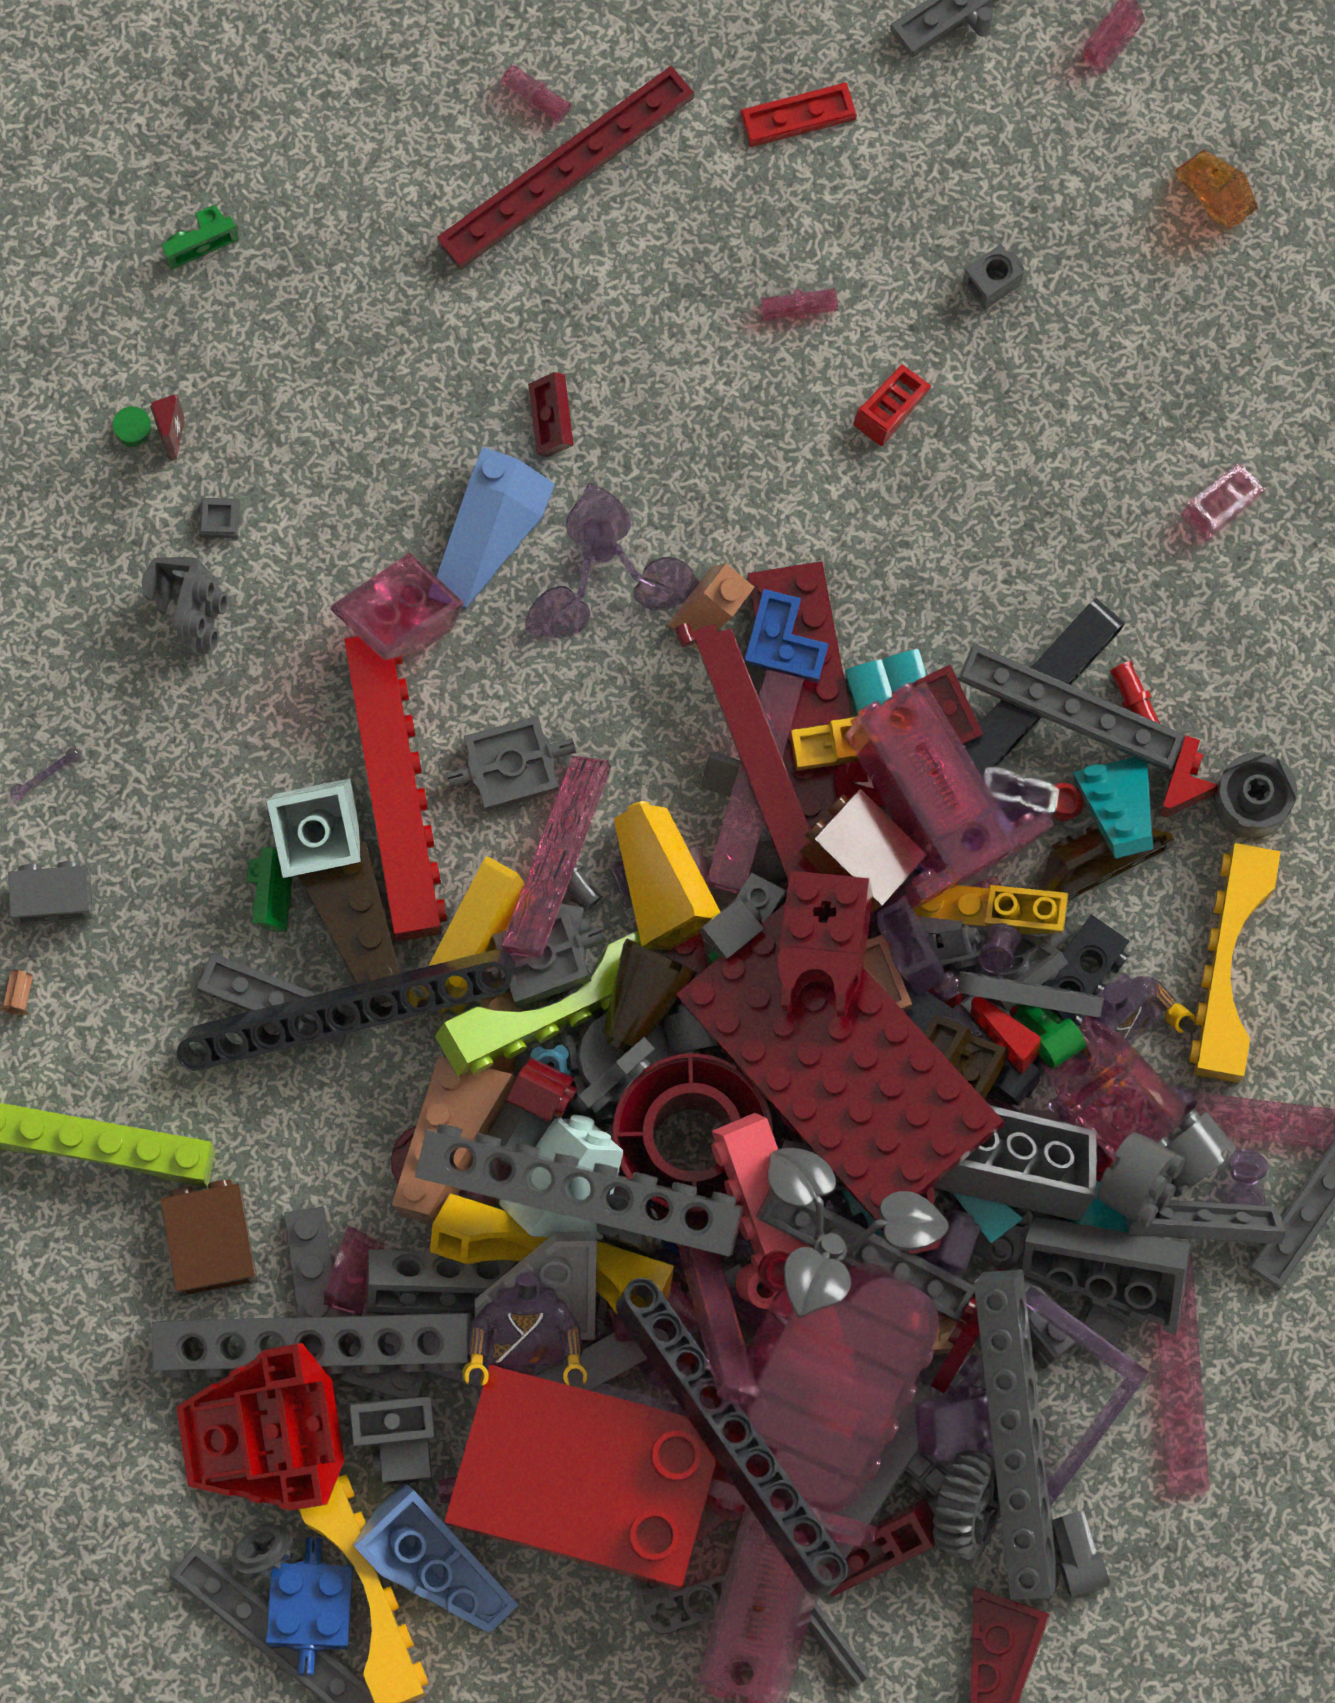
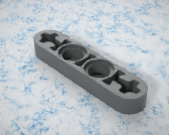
M962 971L960 972L957 992L1093 1017H1101L1104 997Z

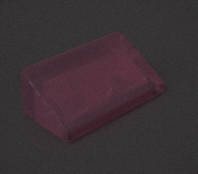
M1119 0L1085 43L1082 55L1083 61L1101 73L1107 72L1145 22L1144 14L1137 0Z
M347 1226L325 1289L324 1305L362 1315L367 1301L369 1249L384 1250L385 1245L360 1230Z

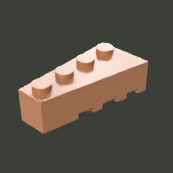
M438 1056L392 1202V1206L401 1216L433 1224L449 1194L458 1195L461 1190L415 1178L426 1130H437L439 1124H445L461 1128V1136L476 1140L478 1133L488 1135L515 1083L516 1078L513 1074L488 1068L477 1075H473L469 1071L458 1077L449 1060ZM460 1147L454 1154L455 1165L461 1170H468L473 1163L471 1152L466 1148Z

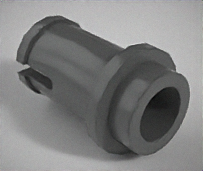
M571 861L558 871L556 877L559 882L557 884L559 887L564 886L578 904L584 908V912H586L603 898V895L597 891L583 874L582 870L584 867L581 864L577 866L574 861Z

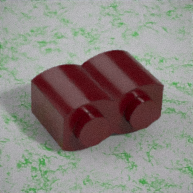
M531 1057L518 1074L506 1102L550 1123L554 1116L561 1119L565 1110H568L577 1089L572 1087L573 1077Z

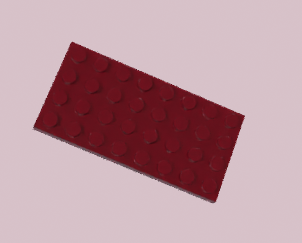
M784 904L761 923V926L764 928L761 932L725 960L722 957L718 958L676 995L681 1004L810 1149L829 1164L835 1177L874 1221L882 1219L880 1206L887 1196L899 1191H909L919 1195L924 1194L1005 1126L1004 1121L864 967L861 973L860 986L849 1003L846 1017H837L834 988L828 983L821 981L812 982L800 991L792 1012L783 1011L781 1007L782 982L777 961L785 911Z

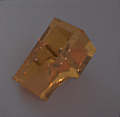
M1204 149L1175 169L1178 180L1197 197L1208 216L1228 229L1242 223L1246 217L1259 209L1246 174Z

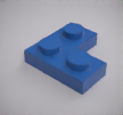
M764 589L744 660L745 664L819 683L829 643L793 635L792 632L801 598Z

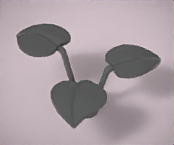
M798 1148L778 1149L769 1155L767 1178L773 1195L780 1202L791 1207H806L812 1201H814L816 1206V1232L813 1237L816 1244L814 1249L800 1247L794 1250L787 1258L784 1267L786 1292L798 1318L805 1317L817 1310L831 1307L846 1297L851 1287V1278L847 1268L843 1265L845 1257H851L854 1250L878 1229L884 1228V1239L890 1246L900 1250H919L942 1239L949 1228L945 1217L926 1198L917 1193L899 1191L890 1194L882 1201L880 1206L882 1219L875 1221L850 1245H846L841 1236L834 1233L826 1235L823 1233L824 1204L821 1197L831 1194L836 1186L835 1175L829 1164L818 1155Z

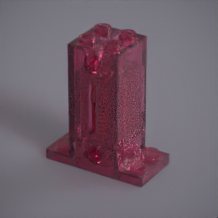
M911 682L903 685L892 692V697L887 699L882 706L878 701L867 705L858 712L859 715L850 721L853 726L844 735L897 826L927 854L920 862L925 872L905 886L908 893L899 900L906 914L1035 842L1054 826L1047 811L1036 818L1030 812L1013 822L1012 826L1010 825L926 682L916 687H913Z
M712 1479L707 1495L717 1497L715 1506L741 1512L743 1516L696 1682L707 1685L705 1693L725 1699H735L736 1694L746 1697L744 1703H787L816 1596L810 1594L803 1587L733 1484ZM770 1497L771 1506L779 1512H785L783 1502L776 1497ZM810 1507L832 1540L861 1547L863 1540L874 1541L878 1526ZM793 1531L795 1541L799 1545L808 1546L807 1537L799 1531ZM817 1565V1572L822 1578L824 1566ZM746 1663L751 1665L754 1672L753 1678L748 1684L741 1677V1669Z

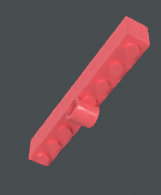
M754 1113L713 1130L712 1134L715 1143L711 1145L713 1155L720 1166L724 1165L728 1180L724 1182L727 1194L736 1197L735 1203L744 1207L739 1228L743 1237L747 1241L750 1240L755 1253L751 1255L752 1263L745 1265L737 1274L736 1290L744 1300L759 1308L769 1309L772 1314L777 1315L780 1328L777 1329V1336L783 1349L790 1352L793 1365H790V1372L797 1387H802L807 1400L802 1403L807 1419L811 1424H815L829 1432L870 1414L834 1307L820 1309L805 1317L798 1318L792 1308L786 1290L772 1291L764 1286L761 1291L757 1292V1285L760 1282L758 1267L766 1254L776 1250L791 1254L800 1247L813 1248L756 1217L770 1189L767 1178L769 1155L773 1151L778 1150L768 1119Z

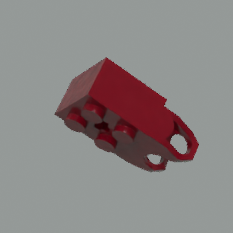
M790 871L777 961L782 982L781 1007L783 1011L792 1012L800 991L812 982L821 981L828 983L834 988L837 1017L847 1016L849 1003L860 986L861 973L864 966L873 899L869 878ZM829 917L827 923L820 922L821 919Z

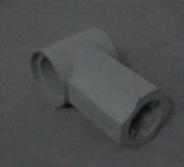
M1075 1512L1051 1520L1053 1533L1062 1562H1060L1061 1573L1069 1596L1075 1597L1109 1587L1107 1570L1100 1552H1096L1085 1512Z

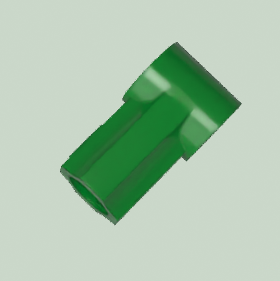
M1021 1004L1018 1006L1016 1014L1012 1017L1040 1036L1039 1056L1051 1069L1056 1068L1087 1047L1085 1038L1078 1026L1069 1018L1062 1021L1050 1009Z

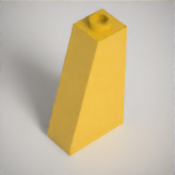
M645 801L629 805L627 811L614 818V824L642 947L671 950L699 934L698 929L718 914L720 910L668 809L650 805L649 802Z
M488 856L485 857L429 966L490 950H497L493 935L508 930L512 919L513 926L511 928L519 926L525 909L526 899L527 908L521 921L522 924L536 903V899L529 892L530 890L517 872ZM460 976L449 977V981L454 987L464 988L468 986L467 982ZM420 986L425 994L430 996L429 991L425 987ZM468 1003L438 1011L445 1013L449 1009L460 1015Z

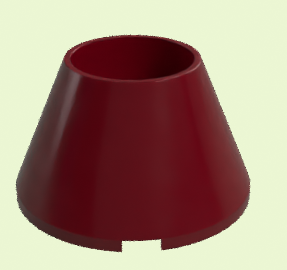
M689 1053L659 1060L644 1069L630 1086L626 1088L615 1112L613 1142L623 1150L620 1167L624 1175L633 1179L634 1172L658 1178L656 1185L671 1189L673 1182L690 1185L697 1188L695 1195L711 1198L713 1192L728 1195L724 1184L728 1180L724 1165L720 1166L717 1163L706 1170L695 1172L675 1168L667 1163L656 1149L654 1144L655 1133L662 1122L669 1116L684 1110L706 1112L718 1119L723 1126L756 1113L768 1119L773 1133L772 1119L764 1096L738 1067L721 1058ZM655 1196L651 1199L652 1202L669 1209V1204L664 1198ZM694 1206L689 1212H706V1210L702 1207Z

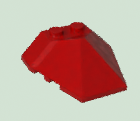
M303 1343L262 1351L251 1362L237 1367L223 1380L209 1385L176 1407L188 1487L226 1496H239L247 1498L251 1502L277 1505L281 1509L289 1511L328 1504L344 1463L332 1379Z

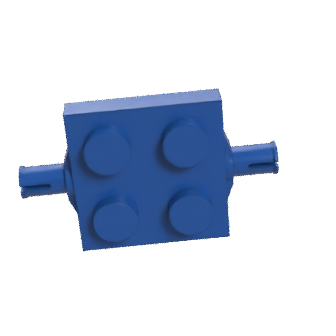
M313 1537L306 1538L305 1561L296 1564L280 1563L281 1569L274 1568L271 1570L267 1646L288 1647L299 1652L297 1675L305 1676V1661H307V1677L314 1676L315 1652L326 1649L348 1650L353 1566H336L321 1562L323 1539L315 1537L314 1553Z

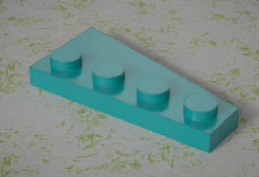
M1135 757L1107 764H1092L1083 770L1073 772L1075 787L1080 792L1081 798L1115 858L1153 849L1148 763Z

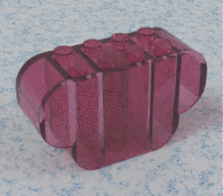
M861 1263L848 1267L851 1287L846 1297L831 1307L817 1310L802 1318H798L794 1312L786 1290L779 1291L771 1301L732 1384V1396L807 1505L816 1512L830 1513L846 1508L859 1497L868 1479L872 1480L880 1467L881 1459L879 1456L884 1445L893 1440L898 1429L897 1419L903 1406L907 1407L911 1403L916 1392L915 1382L921 1370H925L929 1366L934 1354L932 1347L939 1330V1317L935 1305L924 1292L905 1277L875 1263Z

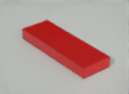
M847 82L740 110V117L750 147L857 119Z

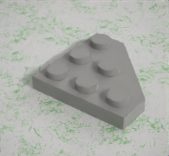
M596 1231L555 1232L475 1299V1332L476 1328L486 1330L484 1342L517 1341L521 1337L508 1321V1312L517 1314L545 1313L542 1323L524 1341L566 1340L565 1330L575 1329L576 1340H595ZM519 1285L527 1287L537 1285L536 1298L532 1300L519 1298Z

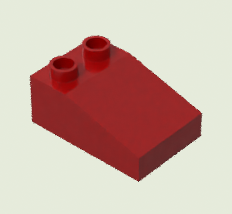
M489 1365V1378L482 1388L444 1524L673 1590L682 1588L717 1459L688 1417Z

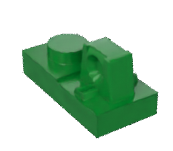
M216 205L196 212L199 230L196 231L194 229L188 233L186 231L175 233L167 239V242L161 244L170 269H175L238 241L236 226L231 216L225 218Z
M263 847L261 857L248 860L246 881L256 885L255 900L252 905V923L272 932H287L292 876L283 878L277 848Z

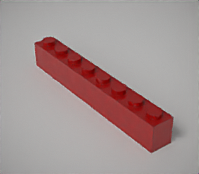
M390 631L344 638L396 942L439 935L442 934L440 923L448 922L444 899L436 900L434 886L441 884L438 862L430 863L427 850L428 848H434L435 845L431 824L423 826L421 812L428 811L425 788L417 789L415 775L422 774L419 753L418 751H410L408 738L416 737L412 714L404 716L402 702L409 701L406 678L398 679L396 665L403 664L400 643H392Z

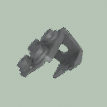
M154 558L142 578L143 596L147 600L152 601L155 594L157 610L162 614H166L174 581L182 582L173 619V630H177L179 641L193 655L202 656L204 653L209 652V650H215L219 642V631L213 627L214 620L218 614L223 615L228 606V595L219 588V580L197 558Z

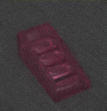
M1238 463L1190 500L1184 508L1181 517L1204 541H1208L1258 498L1265 488ZM1234 479L1247 494L1243 496L1230 482ZM1222 489L1235 501L1234 504L1220 492ZM1210 499L1222 509V513L1209 502Z

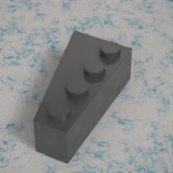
M1033 1216L1025 1241L1023 1275L1069 1294L1077 1291L1089 1296L1092 1299V1303L1105 1308L1107 1304L1130 1312V1318L1143 1323L1145 1319L1163 1325V1331L1176 1335L1183 1309L1191 1243L1144 1235H1129L1128 1232Z

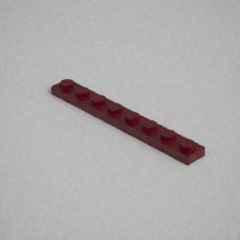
M669 66L437 236V243L459 270L463 269L694 99V91L672 66Z

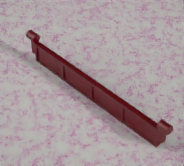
M688 623L677 626L675 632L681 647H689L696 643L788 883L790 871L820 873L799 852L809 841L804 836L809 830V826L732 628L717 632L714 624L695 631H691Z

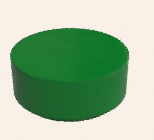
M125 407L113 419L115 436L126 446H139L146 442L151 435L152 425L150 418L139 407Z

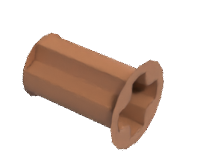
M20 970L10 971L3 1006H0L1 1011L21 1016L29 1014L26 1011L33 980L32 974Z

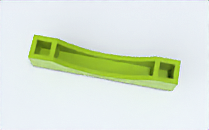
M636 931L609 944L597 960L591 975L592 981L585 983L578 991L558 1003L541 1009L523 1012L494 1011L476 1007L444 1022L435 1038L457 1076L459 1077L469 1071L473 1075H477L494 1064L492 1060L502 1055L506 1059H510L523 1052L527 1048L525 1044L537 1039L539 1043L546 1042L560 1032L558 1028L569 1023L572 1027L579 1026L592 1017V1012L600 1008L607 1012L622 946L626 938L641 944L639 932Z
M0 1103V1149L90 1161L152 1175L165 1180L208 1187L216 1151L211 1141Z

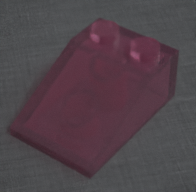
M408 553L334 603L330 610L384 660H388L427 648L449 633L454 627L464 602L411 553Z

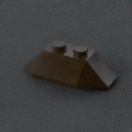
M1094 822L1085 829L1087 833L1074 840L1070 835L1052 845L1053 851L1050 852L1038 890L1068 893V901L1170 849L1175 839L1170 832L1152 827L1153 849L1115 858Z

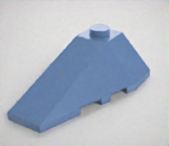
M482 447L465 491L430 596L467 609L493 578L499 567L515 552L531 529H534L542 520L555 484L519 459Z
M405 1482L375 1509L353 1544L381 1576L396 1582L488 1633L493 1631L519 1606L422 1498Z

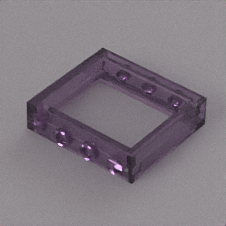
M1030 1286L1026 1292L1027 1310L1032 1309L1124 1377L1053 1476L1046 1472L1049 1503L1052 1506L1142 1384L1149 1371L1036 1288ZM972 1353L958 1372L964 1377L957 1388L949 1385L945 1394H942L937 1401V1404L942 1407L938 1413L941 1415L938 1422L975 1450L991 1454L994 1457L991 1431L959 1408V1405L984 1372L982 1354L978 1358Z

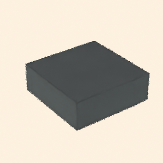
M201 498L200 537L238 538L240 500L232 498Z

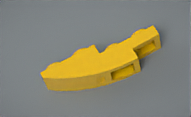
M889 714L833 720L829 725L791 730L790 739L796 771L840 765L848 762L895 760L897 756H892L890 750L911 736L921 733L912 714ZM920 735V737L917 740L907 745L906 747L898 750L897 752H900L910 747L914 743L918 742L919 740L923 739L922 735ZM923 741V743L910 749L901 757L912 753L913 751L917 750L923 745H926L925 742ZM926 747L925 749L914 754L910 758L919 756L920 754L927 751L928 748Z
M916 881L911 915L962 921L966 925L990 927L995 934L1063 933L1068 893L990 885L989 889Z

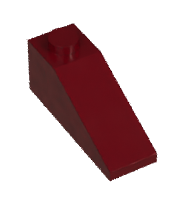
M925 1498L889 1515L864 1531L845 1559L848 1567L846 1578L830 1593L831 1597L935 1546V1538L932 1533L935 1526L932 1520L935 1515Z

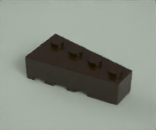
M366 841L360 843V862L296 875L355 984L400 974ZM374 996L376 1003L379 1005L391 1002L387 996Z

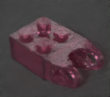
M1086 1016L1079 1027L1091 1052V1057L1081 1060L1070 1058L1054 1069L1048 1067L1039 1057L1045 1071L1050 1076L1056 1094L1070 1108L1068 1112L1082 1127L1096 1130V1142L1115 1163L1118 1159L1115 1156L1116 1151L1132 1132L1144 1135L1158 1142L1181 1123L1186 1104L1120 1033L1104 1026L1091 1016Z

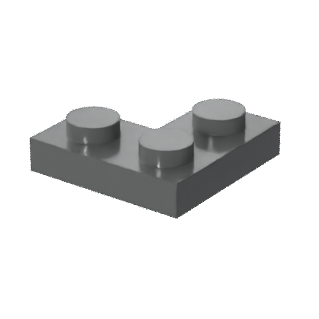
M645 1037L641 1039L571 1102L570 1105L579 1115H582L589 1108L596 1113L613 1098L608 1092L619 1082L624 1088L650 1065L646 1057L655 1048Z

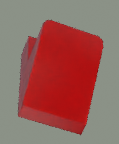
M1185 735L1162 803L1160 816L1168 817L1214 795L1218 787L1217 784L1189 775H1197L1203 758V754L1197 752L1200 743L1199 739Z

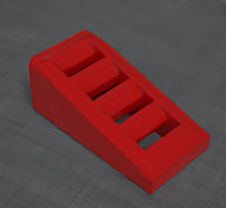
M901 364L857 410L853 425L879 446H883L929 392L932 385ZM901 381L914 393L910 395L896 384ZM891 392L894 396H896L898 399L904 402V404H899L897 401L888 396V394ZM882 404L893 413V416H890L878 406Z
M975 996L972 999L971 1016L994 1043L1007 1048L1010 1055L1008 1060L1017 1071L1023 1074L1040 1053V1036L983 997Z

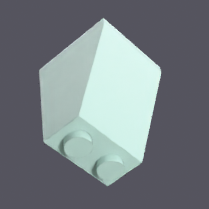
M351 778L276 793L267 800L283 878L360 862L359 816Z
M572 1115L570 1119L555 1118L535 1146L540 1148L539 1156L554 1159L556 1153L566 1154L579 1158V1166L593 1169L596 1162L617 1167L618 1172L623 1155V1150L611 1140L609 1134L602 1132L594 1124V1120L582 1115ZM537 1167L533 1171L531 1176L533 1185L540 1190L547 1189L551 1183L549 1171L543 1167ZM583 1177L574 1178L570 1186L571 1193L577 1199H586L590 1194L589 1182ZM502 1199L499 1201V1205L530 1236L550 1237L555 1232L596 1231V1238H603L597 1232V1223Z

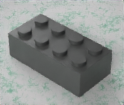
M991 1106L1002 1118L1005 1126L933 1185L934 1188L1079 1221L1096 1198V1130Z

